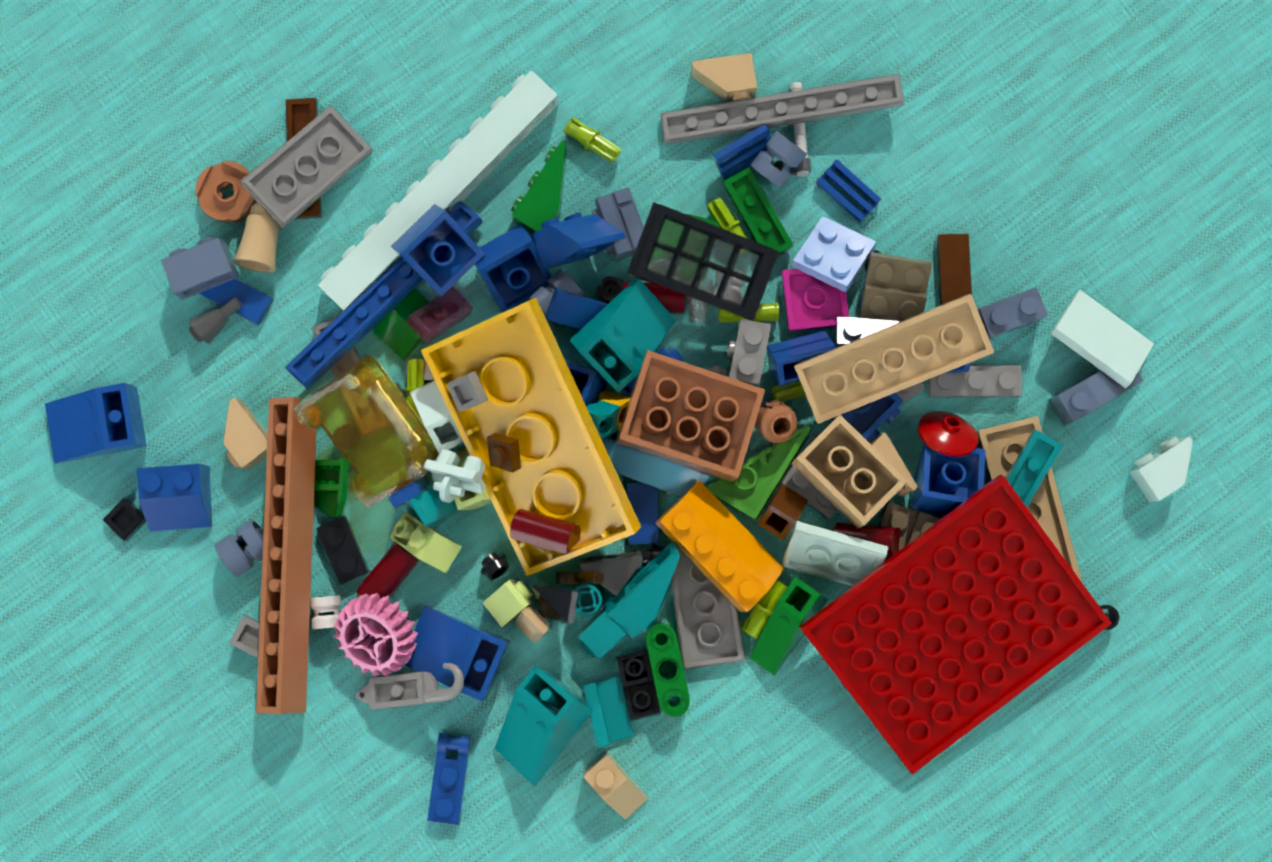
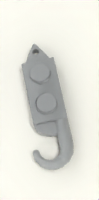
M444 663L443 668L450 670L454 675V684L450 688L438 689L437 681L431 673L416 672L369 678V683L355 694V698L370 705L371 710L445 702L455 699L461 693L464 686V677L458 666L453 663Z

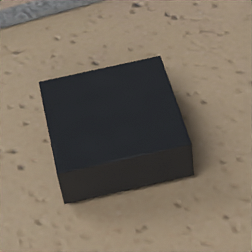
M123 498L102 519L123 541H128L146 522L144 514L128 498Z

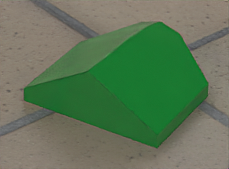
M413 289L374 327L373 333L404 361L446 317L416 289Z
M347 459L315 460L314 505L328 517H341L346 503L349 460Z

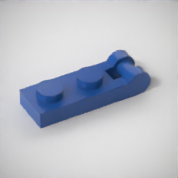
M439 733L427 821L459 825L471 742L470 736L461 735L460 738L449 737L447 733ZM447 751H458V759L447 758Z

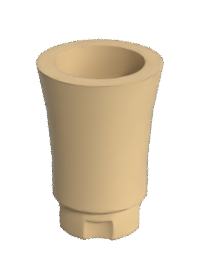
M259 203L251 206L250 215L247 216L243 236L233 263L247 270L273 273L276 271V250L280 225Z

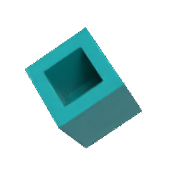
M606 609L578 637L582 640L580 645L591 657L596 655L598 659H601L627 632L607 615Z

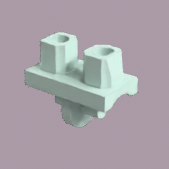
M442 449L435 461L426 460L424 469L431 471L432 480L435 482L433 489L439 491L441 501L451 503L456 496L463 497L465 490L483 494L486 485L481 478L486 466L480 458L468 456L463 467H458L457 465L460 461L458 455L452 451Z

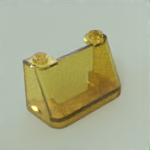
M370 355L353 363L300 400L292 408L296 413L298 421L303 426L315 429L321 425L345 459L349 460L350 466L356 472L352 479V492L358 500H361L366 508L425 476L428 471L424 469L426 460L435 461L438 456V451L424 424L380 363Z

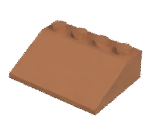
M647 350L615 443L732 482L739 478L765 389Z

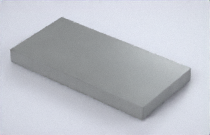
M330 105L240 181V185L284 229L368 157L373 149Z
M679 549L680 558L671 579L683 668L691 669L745 661L737 608Z

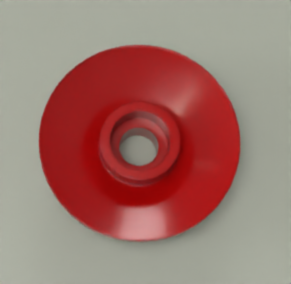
M933 411L922 416L918 423L917 430L921 440L929 448L940 454L951 457L966 456L971 454L978 444V435L974 427L956 414L945 411Z

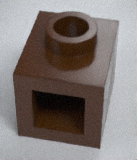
M782 484L757 524L784 541L798 521L808 499Z

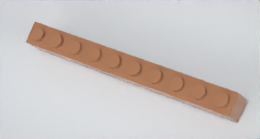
M296 397L269 399L256 713L288 714L306 712L318 402Z

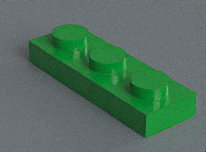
M750 167L723 181L726 192L755 242L779 251L778 255L793 248L794 244Z

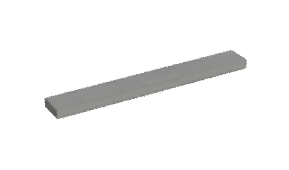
M895 74L660 113L664 143L665 145L749 132L763 124L768 128L901 107L904 105L900 75Z

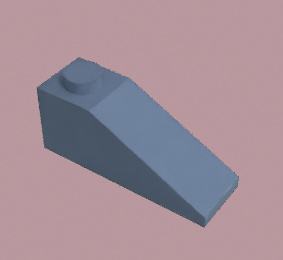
M1099 370L1048 400L1062 424L1067 425L1105 405L1142 382L1143 379L1138 372L1132 383L1127 388H1124Z

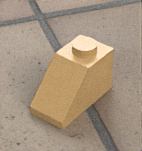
M752 53L692 61V77L724 101H738L755 97L757 83Z
M234 397L229 401L223 445L229 451L226 453V457L233 466L251 470L267 457L268 433L244 402Z
M608 751L584 771V779L624 819H627L648 800L645 793Z

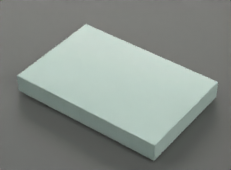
M1081 290L1074 295L1050 333L1124 388H1127L1132 383L1154 345L1153 342Z
M797 521L782 557L781 565L789 569L854 586L883 564L887 556L888 546Z

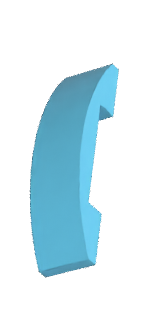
M601 438L618 475L665 491L679 498L698 480L706 487L709 479L707 474L616 444L615 440Z

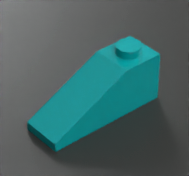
M674 541L632 577L617 596L614 594L606 601L607 615L632 638L636 637L640 632L645 633L648 631L657 617L680 558L678 545Z

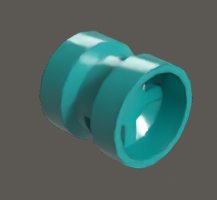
M583 584L574 590L578 592L575 609L577 613L591 615L600 609L602 594L596 586Z

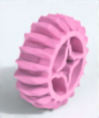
M378 593L371 594L370 596L367 594L360 595L358 598L348 602L339 612V618L334 624L337 630L333 636L340 640L337 648L344 649L343 659L350 658L353 661L352 667L361 666L363 674L371 670L374 677L381 673L387 676L393 671H399L412 658L413 651L417 646L414 640L418 634L412 630L415 621L407 620L408 611L402 612L399 609V602L390 603L389 595L382 599Z

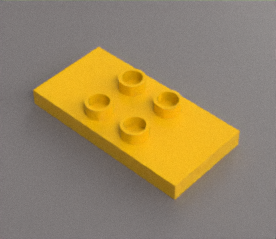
M537 298L531 299L421 350L470 456L480 458L486 466L481 479L486 485L485 489L526 576L631 536L641 528ZM476 371L488 400L459 412L446 383ZM494 433H499L518 439L521 469L512 473L491 466L487 437ZM519 509H524L579 525L581 530L580 541L567 554L510 538V526L515 513Z

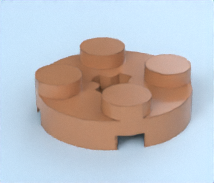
M232 161L221 162L222 164H217L214 167L209 166L201 173L196 183L195 190L201 205L200 207L208 216L216 221L223 223L242 222L250 214L251 206L257 203L240 185V181L250 172L241 164ZM229 185H233L234 195L223 199L224 195L220 192L222 187L227 189Z

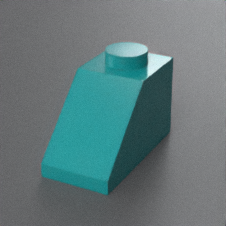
M433 487L409 499L424 526L429 528H435L461 511L457 509L455 500L451 503L441 501L439 491L434 490Z

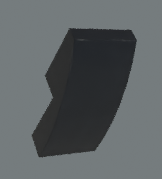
M647 650L618 656L617 662L630 720L634 721L661 715Z

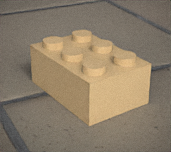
M841 415L791 463L857 529L863 527L908 481Z

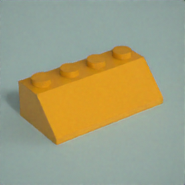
M700 480L655 522L740 612H748L771 589L784 570V567Z

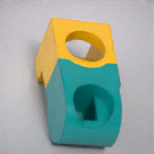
M604 390L599 393L598 403L587 406L600 438L613 435L620 429L630 397Z

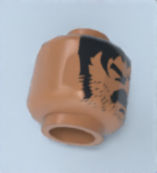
M768 400L761 403L754 427L767 441L783 443L795 434L798 419L795 412L785 403L778 400Z

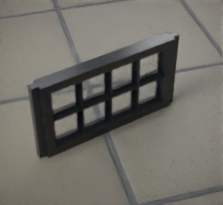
M653 202L627 273L754 321L779 251Z

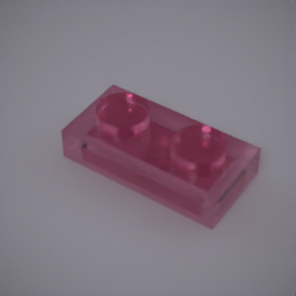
M452 287L442 297H436L409 315L407 323L428 344L469 316L473 307Z

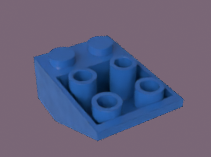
M121 383L94 388L45 403L55 464L147 447L138 390L133 385Z
M425 605L414 629L418 633L414 640L417 646L413 651L412 658L405 666L418 672H429L435 677L436 681L452 687L454 675L450 670L444 669L443 664L453 663L460 668L464 677V686L461 693L484 701L493 684L510 640Z

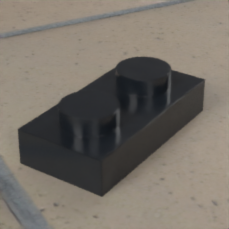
M347 516L340 517L316 528L340 585L370 573Z

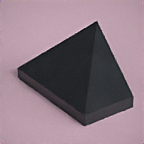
M531 585L544 618L574 623L578 592Z

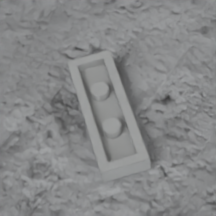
M1021 365L970 366L968 372L943 373L928 379L929 398L1022 396Z

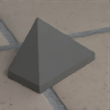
M641 550L582 558L580 559L581 570L583 572H602L604 581L601 585L617 596L643 562Z

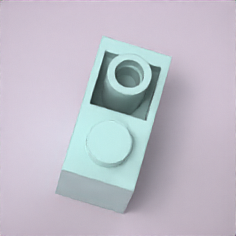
M435 380L410 392L423 424L439 454L442 449L449 450L463 443L462 437Z
M1173 436L1160 445L1162 448L1160 452L1152 455L1150 452L1135 461L1137 467L1129 471V473L1149 502L1161 501L1185 485L1193 444L1190 436L1180 439L1177 436Z

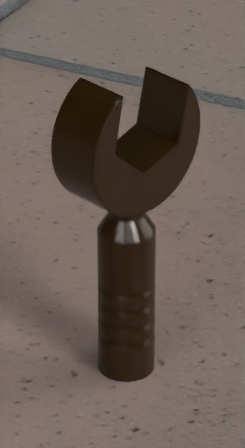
M600 571L556 572V584H601L604 581V575Z

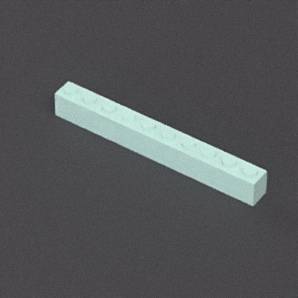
M532 70L526 76L521 75L511 87L512 90L505 97L500 96L490 108L491 111L484 118L479 117L474 121L469 129L471 132L463 140L461 138L457 139L448 150L450 153L442 161L440 159L436 160L427 170L428 175L421 182H414L407 189V196L400 203H393L386 210V217L378 225L376 223L371 225L365 231L364 239L357 246L352 245L342 255L343 260L335 268L332 266L323 273L318 286L343 311L400 258L390 246L427 210L436 204L448 213L460 200L463 201L559 105L558 95Z

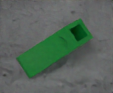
M561 141L557 148L553 146L548 151L544 159L546 165L541 172L536 171L528 182L529 190L524 197L520 195L511 208L513 212L511 216L514 223L517 225L522 224L525 230L531 234L541 230L543 222L553 218H560L567 155L566 143L564 141Z
M794 577L776 603L749 658L775 676L804 635L800 626L821 611L828 599L797 577Z

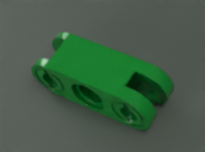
M656 623L647 631L646 644L658 702L661 710L666 715L678 717L683 715L690 705L678 639L670 625ZM659 633L667 635V641L663 644H659L655 640ZM664 661H672L676 665V673L670 678H665L659 673V666ZM677 695L680 701L678 704L672 705L668 702L669 697Z

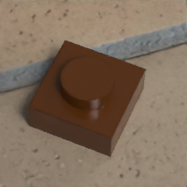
M494 433L487 437L491 466L512 473L521 469L518 439L499 433Z

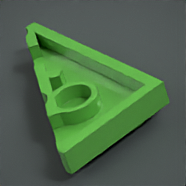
M807 425L796 429L795 434L789 440L777 443L772 447L769 446L743 464L738 479L732 482L719 479L715 483L707 485L706 488L718 499L757 521L812 429Z

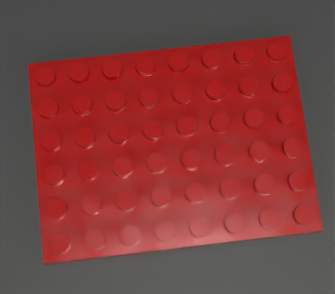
M998 475L800 626V629L913 775L1112 623L1003 475Z

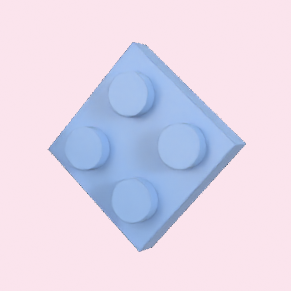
M822 216L793 259L792 267L846 293L870 257V253L874 251L876 241Z

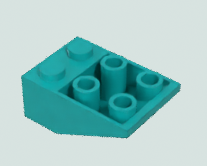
M637 277L569 341L619 393L639 374L646 351H656L676 320Z
M535 665L516 689L495 749L532 785L536 786L593 709L556 676Z

